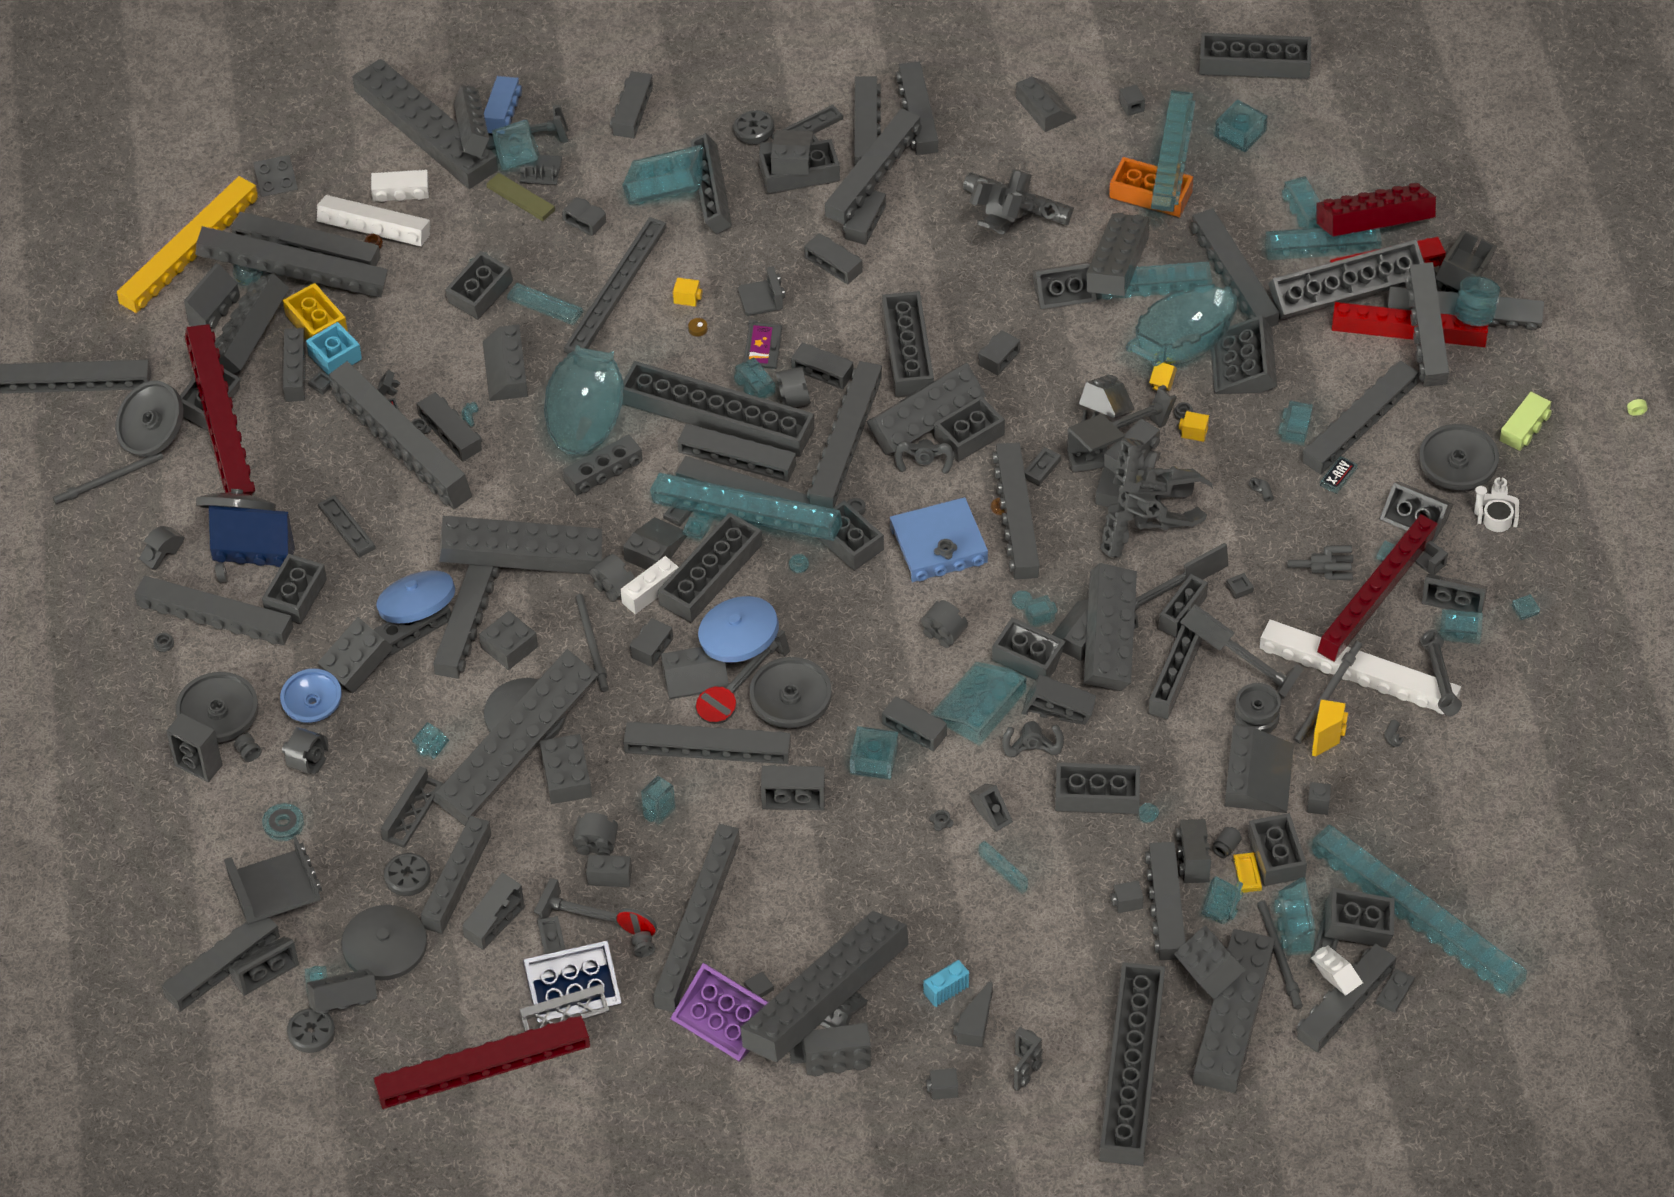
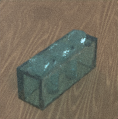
M1306 176L1286 181L1282 195L1284 200L1290 204L1291 213L1296 215L1299 227H1303L1305 233L1322 229L1317 224V202L1320 201Z

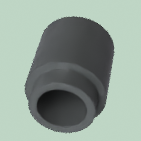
M1225 827L1213 843V852L1221 858L1230 856L1242 840L1240 832L1234 827Z

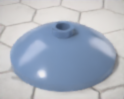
M306 669L294 674L285 682L281 690L280 701L283 710L289 717L299 722L311 723L327 718L337 709L341 701L342 691L338 680L331 673L321 669Z

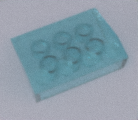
M697 145L632 161L622 184L629 205H640L649 200L657 201L666 196L674 197L688 191L692 193L697 191L702 183L703 147L702 145Z
M975 662L930 715L943 719L947 723L948 729L980 746L1026 693V677L1010 668Z

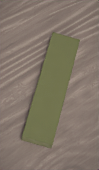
M501 173L496 174L486 183L488 189L541 221H544L555 211L554 205Z

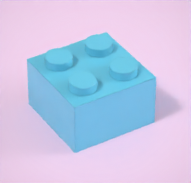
M338 322L306 340L308 355L327 375L346 361L353 365L362 359L360 344Z

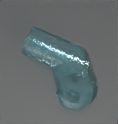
M476 402L465 404L461 411L463 420L467 421L470 427L475 425L472 417L473 413L479 410Z

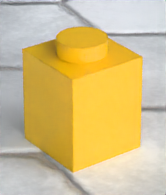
M677 277L673 289L674 304L696 307L698 300L702 299L703 289H700V281Z
M1156 361L1149 381L1154 386L1153 389L1157 391L1158 387L1165 385L1167 387L1166 390L1170 391L1177 368L1173 365Z
M1186 411L1184 419L1181 418L1179 423V430H1182L1181 438L1204 442L1209 425V415Z

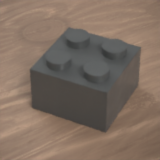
M510 611L506 612L479 634L481 648L508 670L538 647L536 632Z

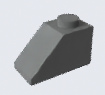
M984 784L969 793L976 810L995 832L1013 822L996 785Z

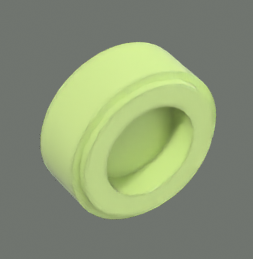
M1642 399L1633 400L1627 405L1628 413L1632 416L1642 415L1648 410L1646 401Z

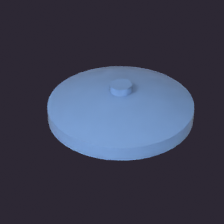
M432 570L414 573L388 586L380 594L376 606L381 618L387 622L400 624L418 621L444 608L455 594V585L451 576L442 571Z
M752 596L736 597L718 604L705 615L699 626L698 637L704 652L711 658L722 662H740L757 656L771 645L779 630V620L774 608L767 601Z

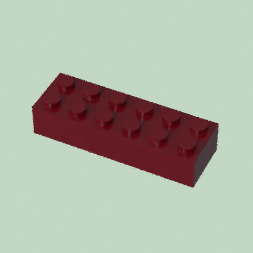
M1411 183L1409 186L1404 187L1394 186L1388 190L1377 189L1371 193L1361 192L1355 196L1345 195L1339 199H1325L1323 202H1317V224L1333 237L1436 218V196L1419 183Z

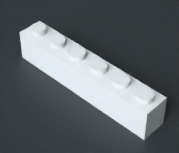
M325 195L317 205L318 222L367 234H376L380 237L422 246L430 236V220L329 195Z

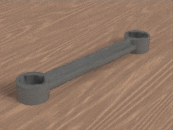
M1432 629L1424 633L1420 643L1429 652L1441 694L1438 708L1446 716L1450 717L1460 711L1462 702L1452 691L1441 652L1444 638L1436 630Z

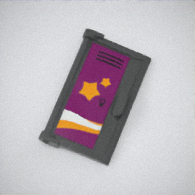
M749 320L742 366L744 368L777 369L782 325Z

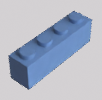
M497 76L484 111L488 133L505 135L507 127L510 128L511 117H514L515 107L518 106V96L522 94L519 78Z

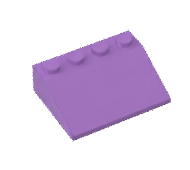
M703 963L670 1019L736 1060L741 1061L750 1050L743 1048L740 1027L761 1010L768 1001L713 967Z

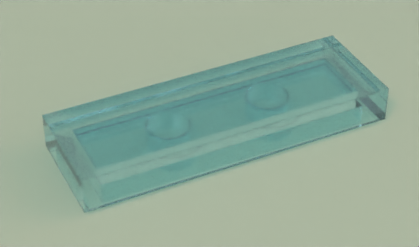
M986 841L979 844V857L1018 892L1024 894L1027 891L1028 878Z

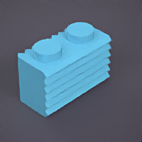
M959 960L953 962L923 981L924 995L935 1007L938 1004L941 1005V1002L944 1003L945 1000L962 992L966 987L969 988V971Z

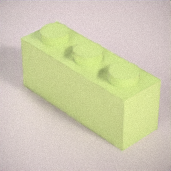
M1530 392L1502 427L1500 441L1519 451L1524 445L1528 446L1532 440V435L1534 433L1537 434L1541 429L1542 422L1550 418L1552 413L1550 410L1551 401Z

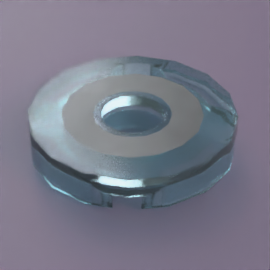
M276 804L264 813L262 819L263 830L273 840H291L295 835H299L304 827L303 814L293 804ZM282 819L288 820V823L285 825L278 824Z

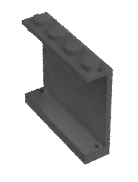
M296 836L293 837L295 851L236 869L232 857L224 859L229 879L247 924L321 900L319 891H322L320 881L317 879L314 867H312L310 858L306 854L304 844H299Z

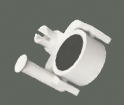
M1500 477L1495 479L1491 494H1486L1487 489L1484 486L1476 487L1477 495L1474 514L1478 515L1477 524H1481L1483 520L1485 527L1494 532L1508 530L1512 522L1513 527H1517L1519 499L1507 495L1508 488L1505 478H1502L1501 482Z

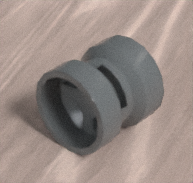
M249 733L239 736L234 742V747L241 753L245 762L257 759L262 753V749L255 743L254 738Z

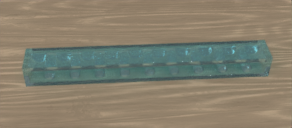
M1171 90L1151 209L1173 212L1174 205L1179 204L1196 103L1195 100H1192L1193 93Z
M659 473L650 488L653 503L723 518L730 512L751 524L834 541L843 524L840 510L673 476L671 474Z

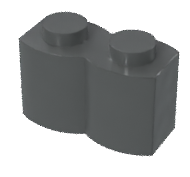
M579 197L574 198L562 210L563 220L567 224L579 228L590 236H593L606 223V213L602 208L590 205L587 200Z

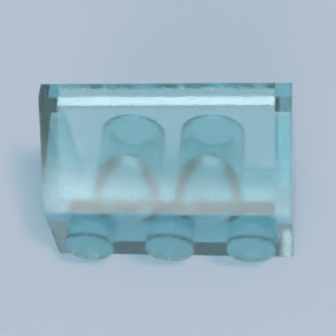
M1301 877L1278 891V899L1274 900L1275 912H1279L1280 918L1277 919L1278 929L1283 931L1281 945L1282 948H1286L1287 956L1311 954L1313 952L1315 926L1305 877Z

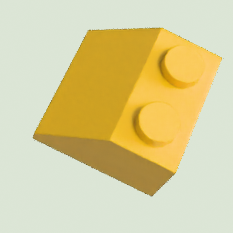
M1321 699L1314 732L1312 756H1318L1338 745L1341 736L1345 737L1348 712H1345L1346 703Z

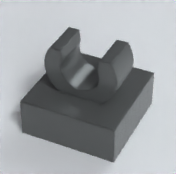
M387 370L381 377L377 390L383 396L386 392L394 396L398 391L394 388L400 385L398 380L393 379L395 373Z

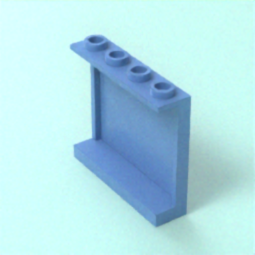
M965 497L890 517L891 533L896 535L911 572L912 582L924 581L930 577L943 576L949 572L962 571L965 568L981 566L988 562L987 547ZM950 539L957 545V550L953 552L951 559L935 555L934 549L938 547L940 540Z

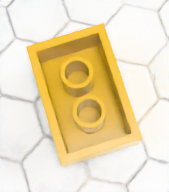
M315 283L283 300L285 316L296 328H304L306 339L313 337L336 322L348 332L345 316Z

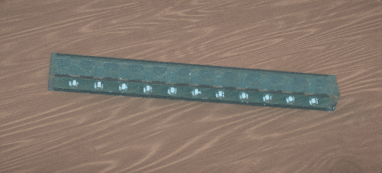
M1329 824L1313 839L1312 851L1316 857L1324 859L1332 869L1339 870L1350 882H1355L1366 894L1395 898L1394 913L1398 918L1406 920L1414 930L1425 934L1432 943H1437L1448 955L1454 956L1461 961L1465 968L1472 969L1480 979L1488 981L1499 993H1504L1510 997L1526 981L1527 970L1333 826Z

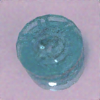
M1478 276L1463 279L1458 291V299L1454 310L1455 316L1462 322L1474 326H1484L1492 323L1497 309L1496 304L1500 296L1498 284L1488 278Z

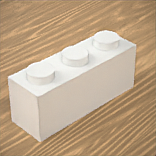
M427 170L371 173L373 202L429 198Z
M664 556L621 588L622 604L634 614H637L658 598V589L679 567Z
M1328 945L1318 949L1315 955L1311 957L1322 976L1344 995L1349 994L1363 983L1352 965Z

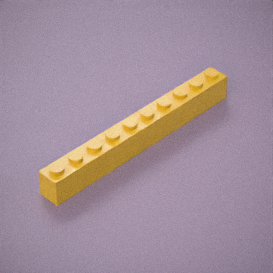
M238 176L117 291L119 304L135 313L141 308L146 307L147 303L157 296L164 286L170 284L172 279L184 270L185 266L196 259V244L201 227L204 226L221 231L229 227L240 211L244 212L250 204L255 203L257 200L256 185Z

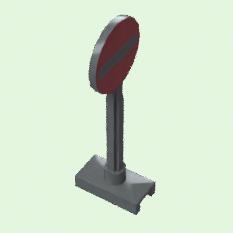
M782 629L771 645L755 656L726 688L711 687L700 694L696 702V709L702 720L712 724H719L730 719L736 711L737 705L733 693L770 653L776 650L785 657L790 652L785 632Z
M553 878L549 879L534 910L535 914H539L537 920L549 918L553 909L565 910L617 922L625 931L633 935L641 931H647L653 936L657 931L655 921L641 911L626 908L621 909L618 914L558 898L561 889L558 879Z

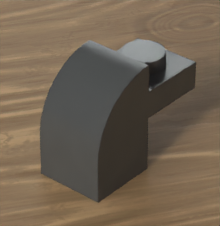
M157 527L145 538L144 541L147 545L139 559L150 568L158 569L165 554H176L185 537L171 527Z

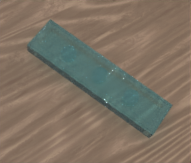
M516 283L507 295V299L572 325L576 323L583 313V308L519 283Z

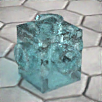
M427 722L413 738L412 742L417 746L415 750L423 757L428 755L435 759L449 742V739L440 729Z

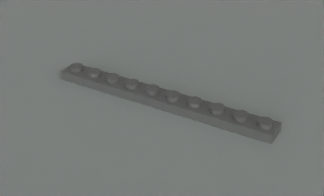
M651 217L648 218L564 346L565 353L579 358L583 357L665 231L666 222Z

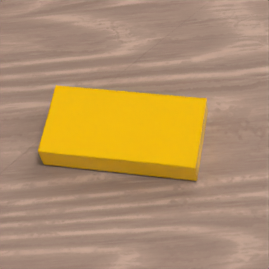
M1254 852L1233 855L1241 893L1262 891Z

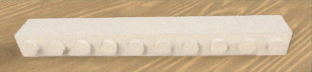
M1269 620L1260 640V649L1266 653H1273L1282 656L1286 660H1293L1306 667H1313L1321 670L1323 673L1333 675L1341 665V659L1351 648L1346 647L1337 660L1333 662L1317 652L1321 637L1273 620ZM1359 651L1355 656V662L1352 666H1349L1342 677L1343 680L1356 682L1363 687H1370L1378 690L1380 693L1390 694L1400 700H1407L1420 707H1427L1439 714H1444L1438 708L1441 694L1436 677ZM1450 683L1453 693L1459 699L1461 686Z

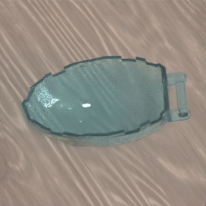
M1215 284L1193 286V290L1187 292L1184 289L1176 291L1156 301L1147 308V313L1139 317L1138 324L1135 326L1136 337L1127 343L1126 351L1138 354L1151 361V364L1154 366H1158L1161 363L1170 365L1182 364L1206 354L1227 333L1237 309V296L1232 293L1231 287L1225 286L1223 289L1215 287Z
M576 345L575 351L569 353L562 362H559L549 379L544 404L547 431L556 449L571 459L592 454L609 437L616 425L623 405L624 384L620 370L614 360L615 352L607 353L580 348V345Z

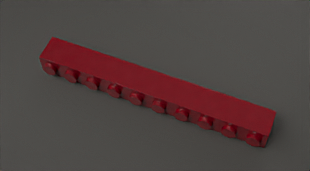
M209 324L186 327L184 338L224 492H231V489H241L243 494L252 495L255 493V485L253 481H250L251 471L249 464L245 462V448L241 447L242 436L241 432L237 431L236 428L237 416L232 412V398L228 397V382L224 381V367L219 363L220 352L218 348H215V333L211 331Z
M1420 514L1323 634L1317 650L1319 654L1333 662L1337 660L1426 549L1427 543L1433 540L1438 523Z
M582 1015L569 1017L558 1023H549L544 1027L529 1029L524 1033L514 1036L509 1035L504 1039L486 1042L481 1046L466 1048L454 1054H445L440 1058L425 1060L420 1064L402 1067L390 1073H382L377 1077H373L381 1107L386 1109L589 1048L590 1039Z

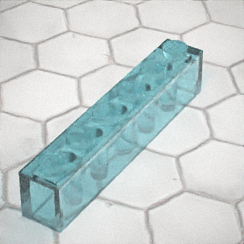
M1323 228L1266 231L1265 234L1267 260L1353 255L1381 249L1382 244L1379 228L1334 237Z
M1209 262L1136 267L1125 296L1097 293V298L1109 300L1111 298L1147 297L1149 295L1211 291L1212 276Z

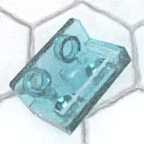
M1215 876L1211 880L1201 914L1223 925L1230 919L1233 920L1238 911L1236 908L1237 903L1243 894L1241 891L1243 883L1239 881L1232 885Z

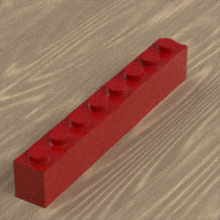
M1335 302L1332 331L1413 340L1415 326L1411 325V310ZM1441 314L1445 343L1486 348L1489 319Z

